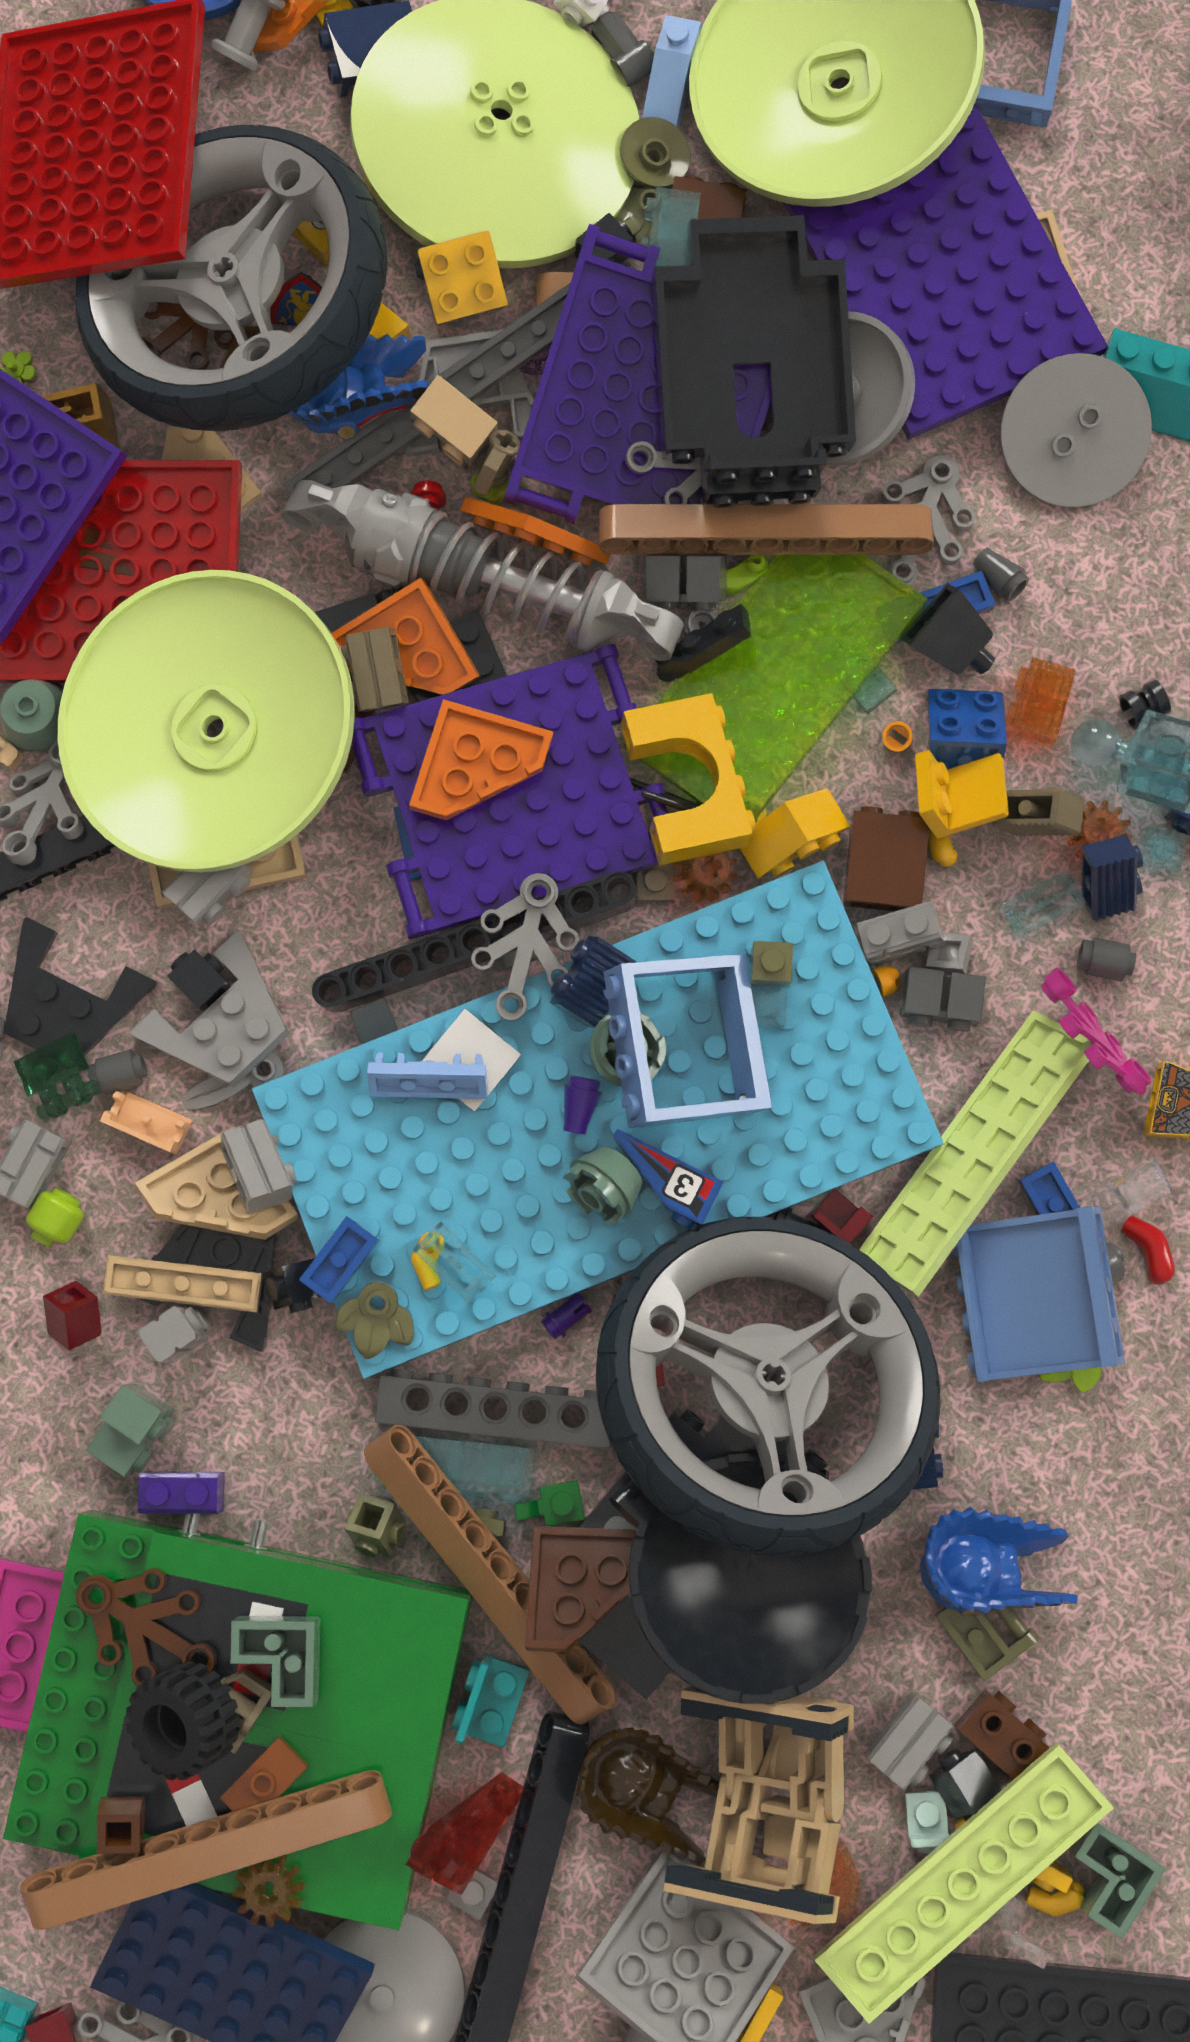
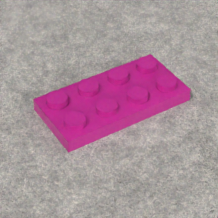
M4 1558L0 1559V1726L27 1732L64 1571Z

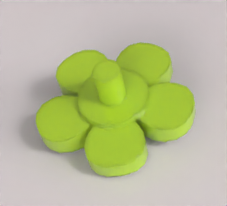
M12 351L2 355L1 362L6 367H0L1 370L24 384L23 379L27 382L34 380L36 369L31 366L33 357L28 351H20L17 357Z

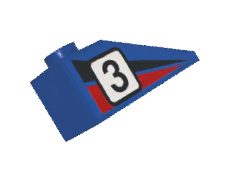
M617 1129L614 1134V1140L663 1206L673 1212L670 1219L688 1229H692L694 1224L702 1226L724 1182Z

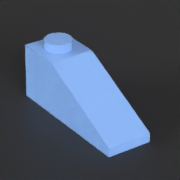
M665 16L655 48L642 118H661L671 122L678 128L680 127L690 95L689 74L691 58L702 28L701 22Z

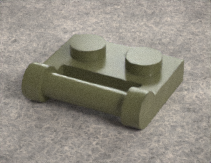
M942 1608L934 1615L984 1682L1039 1640V1636L1033 1628L1028 1629L1013 1608H1005L1001 1611L995 1610L1015 1637L1009 1645L1005 1644L983 1613L974 1616H963L959 1610Z

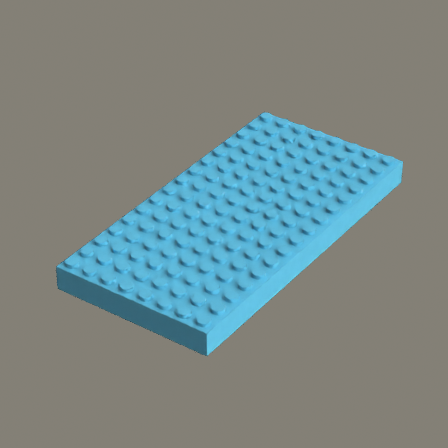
M824 860L612 944L613 947L636 962L746 954L750 977L753 941L793 943L792 982L789 989L751 987L772 1106L770 1109L749 1115L629 1128L626 1108H622V1087L614 1085L601 1077L592 1066L589 1053L591 1037L595 1028L583 1025L550 1003L554 994L551 993L552 987L547 982L546 971L526 979L522 994L526 998L527 1009L523 1017L516 1021L504 1020L496 1010L497 997L501 992L507 990V986L252 1088L271 1135L278 1136L279 1143L276 1147L283 1164L290 1162L294 1169L297 1184L293 1185L292 1194L316 1256L346 1216L379 1239V1242L335 1299L334 1304L337 1311L345 1301L359 1297L361 1290L367 1284L382 1281L395 1289L398 1295V1304L411 1313L414 1324V1335L411 1344L405 1346L389 1340L381 1353L371 1359L364 1358L357 1350L354 1342V1331H345L363 1379L373 1377L391 1368L632 1272L645 1258L665 1242L690 1230L670 1219L673 1212L663 1206L643 1178L641 1190L630 1216L621 1219L615 1226L603 1225L604 1217L593 1210L586 1215L569 1197L567 1190L571 1187V1184L563 1179V1176L569 1171L570 1163L573 1160L600 1147L612 1148L628 1158L614 1140V1134L617 1129L724 1182L703 1224L738 1217H768L944 1144ZM572 960L561 966L569 970L574 961ZM560 970L554 971L551 974L552 982L554 983L557 977L564 972ZM715 971L634 978L639 1012L651 1018L650 1021L655 1025L660 1035L664 1036L666 1042L664 1062L656 1076L651 1080L655 1109L736 1100ZM508 999L504 1003V1009L509 1013H514L519 1008V1003L515 999ZM464 1009L521 1054L475 1112L458 1098L370 1097L367 1077L368 1062H375L378 1052H383L384 1063H396L398 1053L404 1054L405 1063L421 1062ZM570 1075L601 1081L599 1091H602V1094L588 1124L586 1135L563 1130L564 1084H568ZM694 1224L691 1231L695 1230V1227H697L698 1225ZM437 1231L442 1234L445 1241L444 1247L434 1265L442 1284L424 1292L411 1263V1255L418 1240L424 1233ZM379 1296L371 1298V1304L374 1307L382 1308L385 1306L383 1298Z

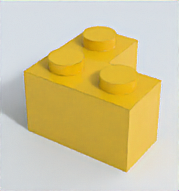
M826 788L784 802L756 824V830L753 832L748 846L740 848L758 879L771 874L775 878H779L795 867L793 861L798 857L802 860L819 849L821 852H824L837 845L841 841L838 835L851 826L830 791Z

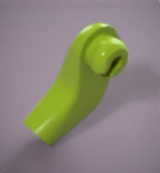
M749 555V557L735 567L727 569L726 595L737 594L761 580L767 574L769 568L766 557L764 555Z

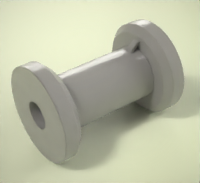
M241 0L224 41L218 38L212 39L209 47L256 72L258 62L254 58L253 48L271 8L277 11L283 10L286 2L283 0Z

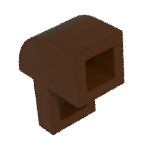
M101 1797L97 1812V1854L140 1853L141 1843L144 1839V1797Z

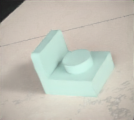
M938 1790L905 1791L908 1843L912 1848H918L919 1853L930 1854L950 1836L948 1833L946 1803Z

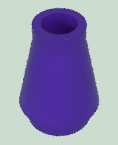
M570 1075L568 1084H564V1131L586 1135L588 1124L602 1094V1091H599L601 1081Z

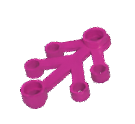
M1056 967L1044 977L1045 982L1041 984V988L1052 1002L1056 1003L1062 1000L1071 1011L1059 1020L1061 1027L1071 1038L1074 1039L1079 1034H1082L1093 1043L1084 1051L1093 1066L1100 1069L1106 1064L1118 1073L1115 1077L1126 1092L1130 1094L1135 1091L1137 1094L1142 1095L1146 1092V1086L1151 1083V1078L1146 1070L1134 1058L1127 1060L1118 1040L1110 1032H1103L1096 1014L1085 1002L1077 1005L1070 996L1077 990L1070 978L1061 969Z

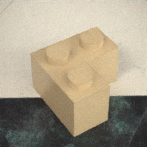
M439 375L436 376L410 410L411 417L415 419L412 425L429 439L433 434L438 437L443 446V455L458 467L465 463L471 468L490 444L489 437L494 430H498V422Z

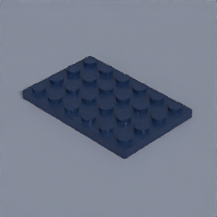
M193 1883L130 1903L93 1978L90 1988L211 2042H335L369 1982L375 1963L198 1883Z

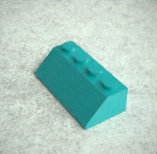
M1114 328L1107 342L1108 349L1103 354V357L1123 367L1142 388L1150 408L1152 431L1190 442V350Z

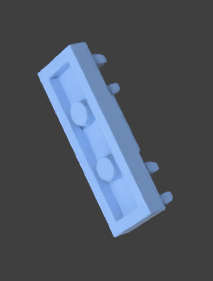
M383 1052L377 1053L375 1062H368L367 1077L370 1097L487 1099L486 1065H483L481 1054H476L474 1064H461V1054L454 1056L453 1064L430 1060L405 1063L403 1053H398L396 1063H384Z

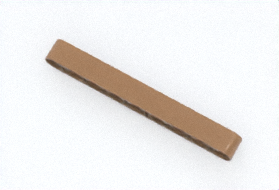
M613 504L603 507L598 513L599 547L604 553L612 555H917L926 553L934 547L932 511L928 506L919 504H771L766 506L736 504L726 508L713 507V504Z
M394 1425L367 1444L364 1456L368 1466L566 1715L574 1723L581 1725L614 1707L616 1703L614 1687L579 1642L568 1652L527 1651L525 1649L529 1579L415 1436L406 1427Z
M376 1770L363 1771L143 1839L140 1853L95 1854L37 1872L21 1883L20 1891L33 1928L39 1930L48 1929L378 1826L386 1822L392 1816L393 1811L381 1773Z

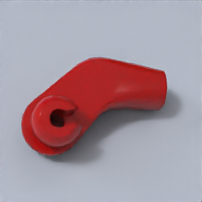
M1129 1214L1120 1232L1134 1241L1143 1251L1149 1280L1157 1285L1170 1281L1175 1273V1265L1164 1233L1157 1227Z

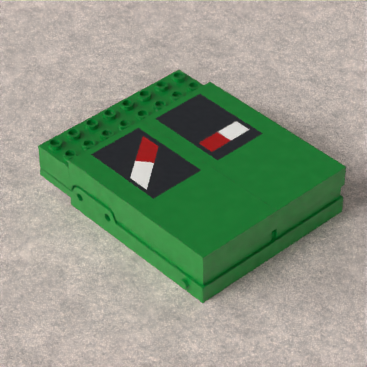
M95 1510L79 1513L3 1839L78 1855V1860L97 1854V1812L101 1797H144V1839L231 1813L232 1810L220 1797L281 1735L309 1766L279 1797L363 1771L376 1770L382 1775L393 1811L392 1816L378 1826L196 1883L213 1890L399 1930L410 1900L472 1605V1595L465 1588L265 1546L264 1540L268 1527V1521L265 1519L262 1521V1524L261 1519H255L251 1540L246 1542L196 1531L200 1514H186L183 1528ZM151 1568L163 1570L167 1576V1584L160 1592L149 1594L141 1591L119 1598L133 1608L176 1597L186 1589L197 1591L201 1597V1606L195 1613L191 1615L178 1613L155 1619L154 1621L192 1645L197 1643L210 1645L217 1655V1663L213 1671L220 1675L219 1681L247 1668L272 1685V1664H230L231 1621L238 1616H321L319 1701L313 1707H271L270 1699L261 1716L235 1754L230 1751L222 1759L187 1780L180 1781L176 1778L172 1781L165 1779L163 1773L156 1775L151 1771L149 1764L144 1765L139 1759L140 1753L137 1749L134 1750L130 1743L133 1741L132 1736L127 1734L126 1724L130 1722L126 1717V1708L131 1706L129 1698L132 1693L137 1691L136 1688L138 1686L133 1683L131 1678L133 1664L124 1623L110 1615L114 1639L123 1645L124 1655L118 1663L112 1666H105L97 1658L99 1644L93 1617L83 1613L77 1605V1588L89 1576L104 1575L115 1583L142 1576L145 1571ZM150 1573L147 1577V1584L151 1588H158L160 1585L159 1576ZM94 1588L91 1592L92 1600L96 1603H101L104 1599V1592L100 1588ZM184 1595L181 1599V1604L185 1609L191 1610L195 1605V1600L191 1595ZM145 1637L149 1659L157 1666L158 1674L178 1663L182 1664L181 1658ZM106 1645L104 1648L105 1657L109 1660H114L117 1655L116 1648L112 1645ZM197 1652L194 1656V1661L196 1665L199 1663L207 1665L208 1658L205 1653ZM140 1667L138 1676L142 1681H147L151 1678V1671L147 1667ZM236 1680L228 1684L256 1704L261 1698Z

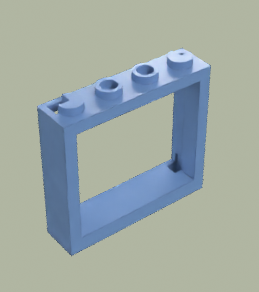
M986 0L1057 13L1042 95L981 85L975 101L980 114L984 117L1047 127L1053 108L1072 0Z
M746 954L623 963L603 972L606 985L603 993L605 998L608 999L611 1016L609 1031L615 1041L617 1053L615 1068L617 1075L621 1078L623 1090L622 1108H626L629 1128L749 1115L772 1108ZM715 971L736 1100L655 1109L634 978Z

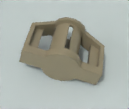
M507 429L494 430L489 437L490 446L484 458L478 461L475 468L478 478L474 484V490L486 496L492 486H502L506 482L509 474L508 466L513 456L518 454L520 448V436Z
M247 1668L220 1681L223 1685L227 1683L231 1689L228 1693L231 1699L236 1700L238 1708L235 1709V1714L240 1716L239 1735L237 1741L232 1744L233 1749L231 1750L234 1754L238 1751L271 1699L272 1685ZM236 1680L261 1698L256 1704L228 1684Z

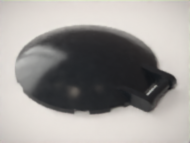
M728 1454L725 1457L706 1462L703 1461L704 1464L717 1473L745 1486L761 1489L765 1484L763 1467L758 1454ZM779 1461L780 1471H789L788 1461ZM632 1480L622 1490L617 1489L609 1497L611 1504L637 1529L629 1559V1588L634 1613L647 1642L661 1661L680 1679L692 1687L725 1701L742 1704L775 1703L804 1694L820 1685L843 1665L854 1650L868 1617L866 1615L870 1593L872 1592L870 1557L866 1555L861 1536L839 1546L816 1553L804 1552L803 1555L796 1556L750 1554L721 1546L719 1543L703 1539L670 1519L652 1502L642 1510L634 1502L642 1491ZM783 1492L787 1499L798 1503L793 1494Z

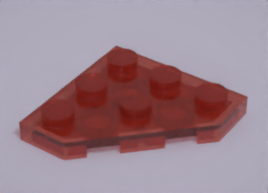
M500 1772L428 1827L425 1834L420 1835L413 1843L410 1850V1858L405 1865L418 1874L462 1895L518 1804L524 1786L503 1772Z

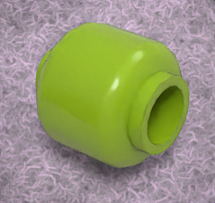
M54 1187L52 1192L42 1191L26 1216V1223L34 1230L31 1237L48 1247H52L54 1241L60 1244L69 1243L84 1219V1212L79 1207L82 1201L57 1187Z

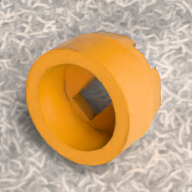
M894 721L885 727L882 739L889 750L902 752L911 745L913 733L906 723ZM892 729L907 739L904 745L888 735Z
M880 966L871 969L875 982L879 979L881 988L878 989L882 998L898 991L901 986V980L898 979L900 973L895 967Z

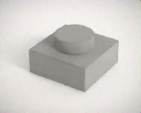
M944 933L947 945L933 949L929 948L926 968L944 971V974L951 975V972L966 974L973 944L971 936Z
M466 1862L446 1900L481 1920L495 1894L498 1880Z

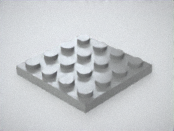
M661 1850L574 1979L649 2042H736L795 1947L750 1910L663 1891L667 1865H696L688 1858L681 1860L673 1854L668 1856Z

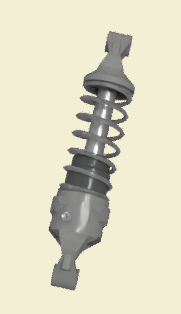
M299 480L282 513L283 519L288 524L304 531H310L315 526L328 524L343 542L351 567L373 574L375 581L399 589L402 586H408L419 578H424L433 594L438 590L449 595L457 593L455 600L457 605L462 604L465 597L474 596L485 587L489 589L482 609L484 615L491 611L496 592L516 599L509 618L511 625L517 622L524 602L543 608L536 628L538 635L543 633L551 612L569 618L563 642L566 645L571 641L573 648L577 646V650L587 652L603 642L632 635L640 644V650L646 656L658 661L670 660L684 627L683 621L671 611L642 602L622 580L616 579L613 573L603 572L602 570L595 572L586 591H583L584 570L581 562H574L564 571L557 582V560L554 552L545 553L538 559L530 571L531 552L527 542L517 544L503 561L504 541L500 532H494L485 539L478 537L473 522H467L462 526L451 523L446 513L430 507L429 500L410 493H404L402 496L380 488L372 491L360 484L330 488L312 480ZM494 539H497L496 559H494V550L491 545ZM521 549H524L523 569L511 565V562ZM550 559V577L546 578L538 575L545 562ZM575 569H577L576 588L565 585Z

